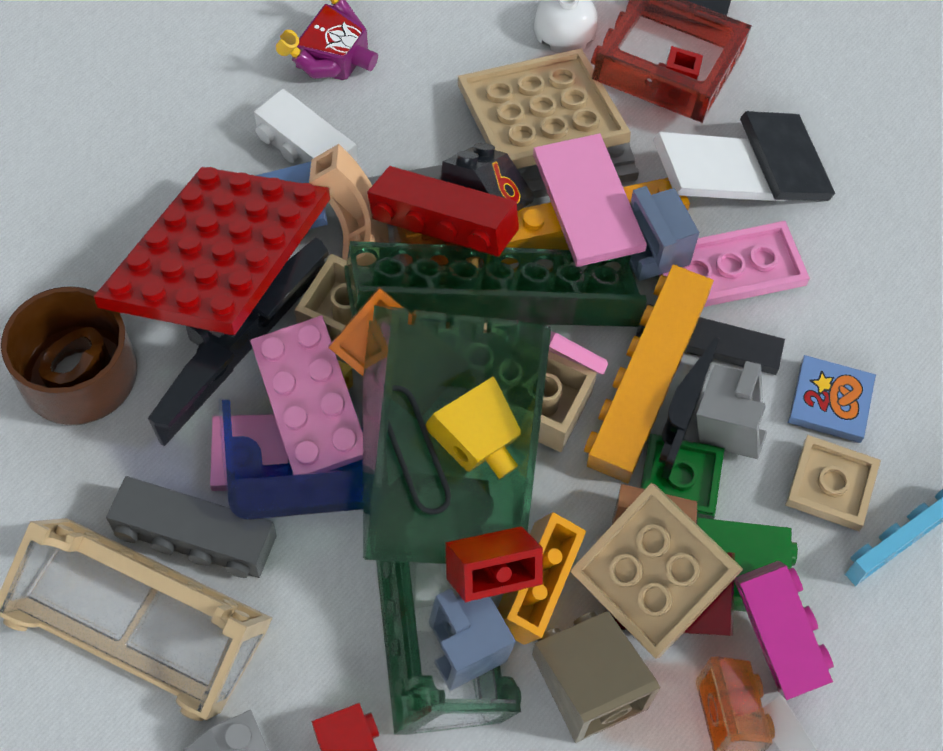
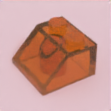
M721 656L710 657L695 682L713 751H766L773 744L772 739L775 737V729L771 716L764 713L760 699L763 698L764 691L759 674L753 673L750 661Z

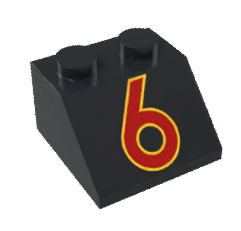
M476 143L473 147L460 151L457 155L442 161V181L517 201V211L534 201V194L509 155L495 150V146L491 144Z

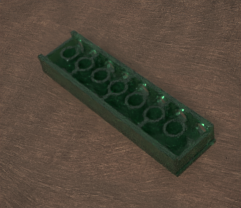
M350 241L347 264L344 265L351 319L378 287L419 321L511 324L512 320H518L527 324L639 327L647 302L646 295H640L629 266L631 255L588 264L582 271L579 267L570 265L574 262L570 250L506 247L501 255L497 257L459 245ZM361 253H372L376 257V261L368 266L357 265L356 256ZM399 254H407L412 257L413 261L409 265L404 266L402 262L393 257ZM436 255H442L448 259V263L441 267L437 262L429 259ZM470 257H480L484 263L481 267L477 268L474 264L465 260ZM506 258H514L519 264L516 268L512 269L511 266L501 261ZM548 259L553 262V266L548 270L536 262ZM609 262H618L621 268L616 271L604 265Z

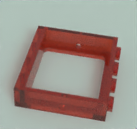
M629 0L626 12L621 11L618 15L614 29H608L603 46L597 45L591 58V64L595 65L592 79L703 123L743 53L752 25L687 0ZM642 16L724 49L706 80L698 81L620 50V47Z

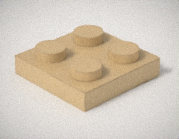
M807 435L801 449L785 506L860 531L864 526L881 460Z

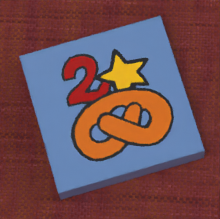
M804 355L801 360L788 423L861 443L865 436L876 374Z

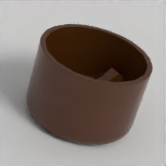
M58 287L31 297L11 315L5 325L1 338L3 361L25 402L38 415L58 424L81 425L104 418L115 411L127 399L136 380L137 359L120 312L97 308L94 295L97 292L87 288ZM75 353H83L79 363L71 371L66 373L54 372L57 365L64 358Z

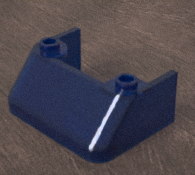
M364 389L366 427H361L371 456L330 471L293 474L290 463L262 465V453L256 441L246 436L232 437L230 399H218L222 460L227 500L232 512L242 519H260L372 509L382 504L388 493L384 422L377 402L382 389Z

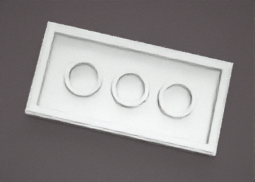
M658 132L653 139L672 188L676 189L679 196L786 201L774 199L749 139Z

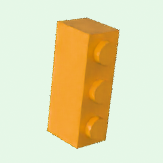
M554 512L537 520L530 532V535L543 547V585L504 593L497 608L514 639L523 645L543 637L586 534V530Z

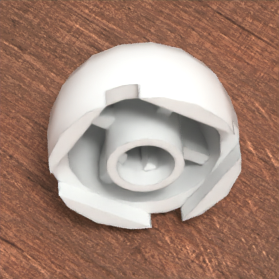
M541 0L535 12L533 30L537 40L541 44L542 40L549 44L550 50L563 53L581 48L583 50L586 48V44L591 40L593 42L596 37L598 13L592 0Z

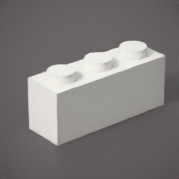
M284 88L254 111L255 130L259 138L264 143H271L280 150L283 157L290 163L295 162L299 165L311 162V159L337 144H340L357 162V145Z

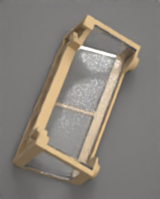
M68 518L30 521L0 590V617L4 618L3 623L6 626L18 631H27L28 627H40L176 695V703L182 707L180 712L184 716L196 721L208 720L221 713L272 620V617Z

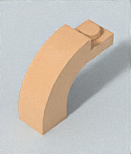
M337 144L311 159L309 183L314 186L329 188L330 201L328 203L335 211L343 232L342 259L362 268H369L378 261L379 249L389 244L387 223L372 219L367 194L372 184L352 156L340 144Z

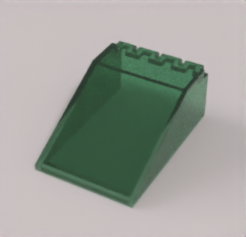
M374 305L373 321L369 320L363 374V558L365 560L446 564L445 542L520 526L528 532L551 326L527 321H518L517 323V320L490 317L487 322V330L483 332L484 317L452 314L449 328H446V313L416 309L413 311L412 324L410 325L408 324V309ZM494 377L521 429V435L506 448L518 464V467L500 480L487 462L468 472L429 433L450 488L451 501L448 508L440 514L430 515L423 513L417 508L412 499L387 433L389 421L421 503L431 509L438 508L445 501V492L411 403L404 393L392 391V386H403L411 391L426 424L433 413L489 378Z

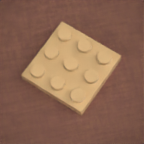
M651 483L576 563L570 572L657 659L667 651L740 574L743 568L662 490Z

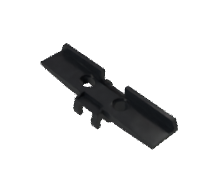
M315 237L285 263L235 336L224 334L217 337L209 332V330L186 326L189 340L198 345L196 354L186 364L148 417L161 445L165 446L234 371L233 369L252 349L250 340L268 334L308 290L323 267L324 259L329 255L327 248L321 240Z

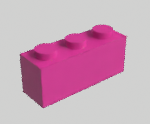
M776 561L736 577L734 582L778 692L786 700L832 683L833 680L828 669L834 667L833 661L824 644L818 645L813 631L818 629V624L809 606L803 607L798 592L803 591V587L794 568L788 569L787 565Z

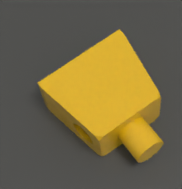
M494 377L489 378L433 413L425 424L427 431L468 472L487 462L500 480L518 467V464L506 448L521 435V429Z

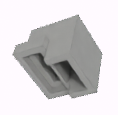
M746 361L743 371L714 365L696 413L699 443L725 448L724 451L754 459L759 458L767 435L766 430L759 429L765 410V403H763L761 364Z

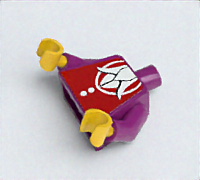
M330 0L331 5L325 3L300 38L294 31L285 30L280 35L281 39L276 44V51L279 55L288 56L290 54L296 67L302 69L314 79L335 78L346 80L356 66L372 71L378 60V53L368 49L365 26L346 0Z

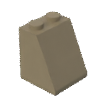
M609 611L596 615L595 612L586 613L573 622L574 626L560 631L559 628L550 629L544 632L543 637L538 639V642L534 645L532 656L575 743L648 710L661 688Z

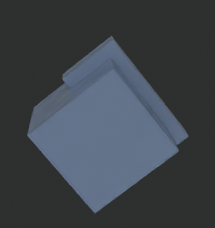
M647 186L633 190L630 205L647 243L645 252L626 256L637 280L641 281L669 272L673 264L679 267L690 265L700 232L676 189L672 188L651 195Z
M451 588L436 595L429 625L445 655L436 659L434 663L449 691L507 662L516 640L491 597L465 602L460 595L456 597Z

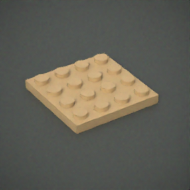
M582 48L458 76V87L485 142L495 146V150L507 153L517 169L536 165L533 150L534 147L599 133L606 148L630 142L631 131Z

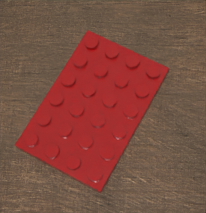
M201 167L94 295L97 308L235 336L330 201L329 188L314 186L310 183H298L280 180L279 178L249 175L244 172L237 173L218 170L213 167Z

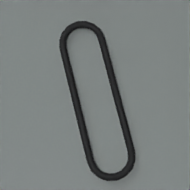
M390 385L379 394L378 408L410 494L417 508L423 513L430 515L440 514L450 505L451 492L419 407L411 391L403 386ZM391 391L404 393L411 403L445 492V501L438 508H428L418 498L384 408V397Z

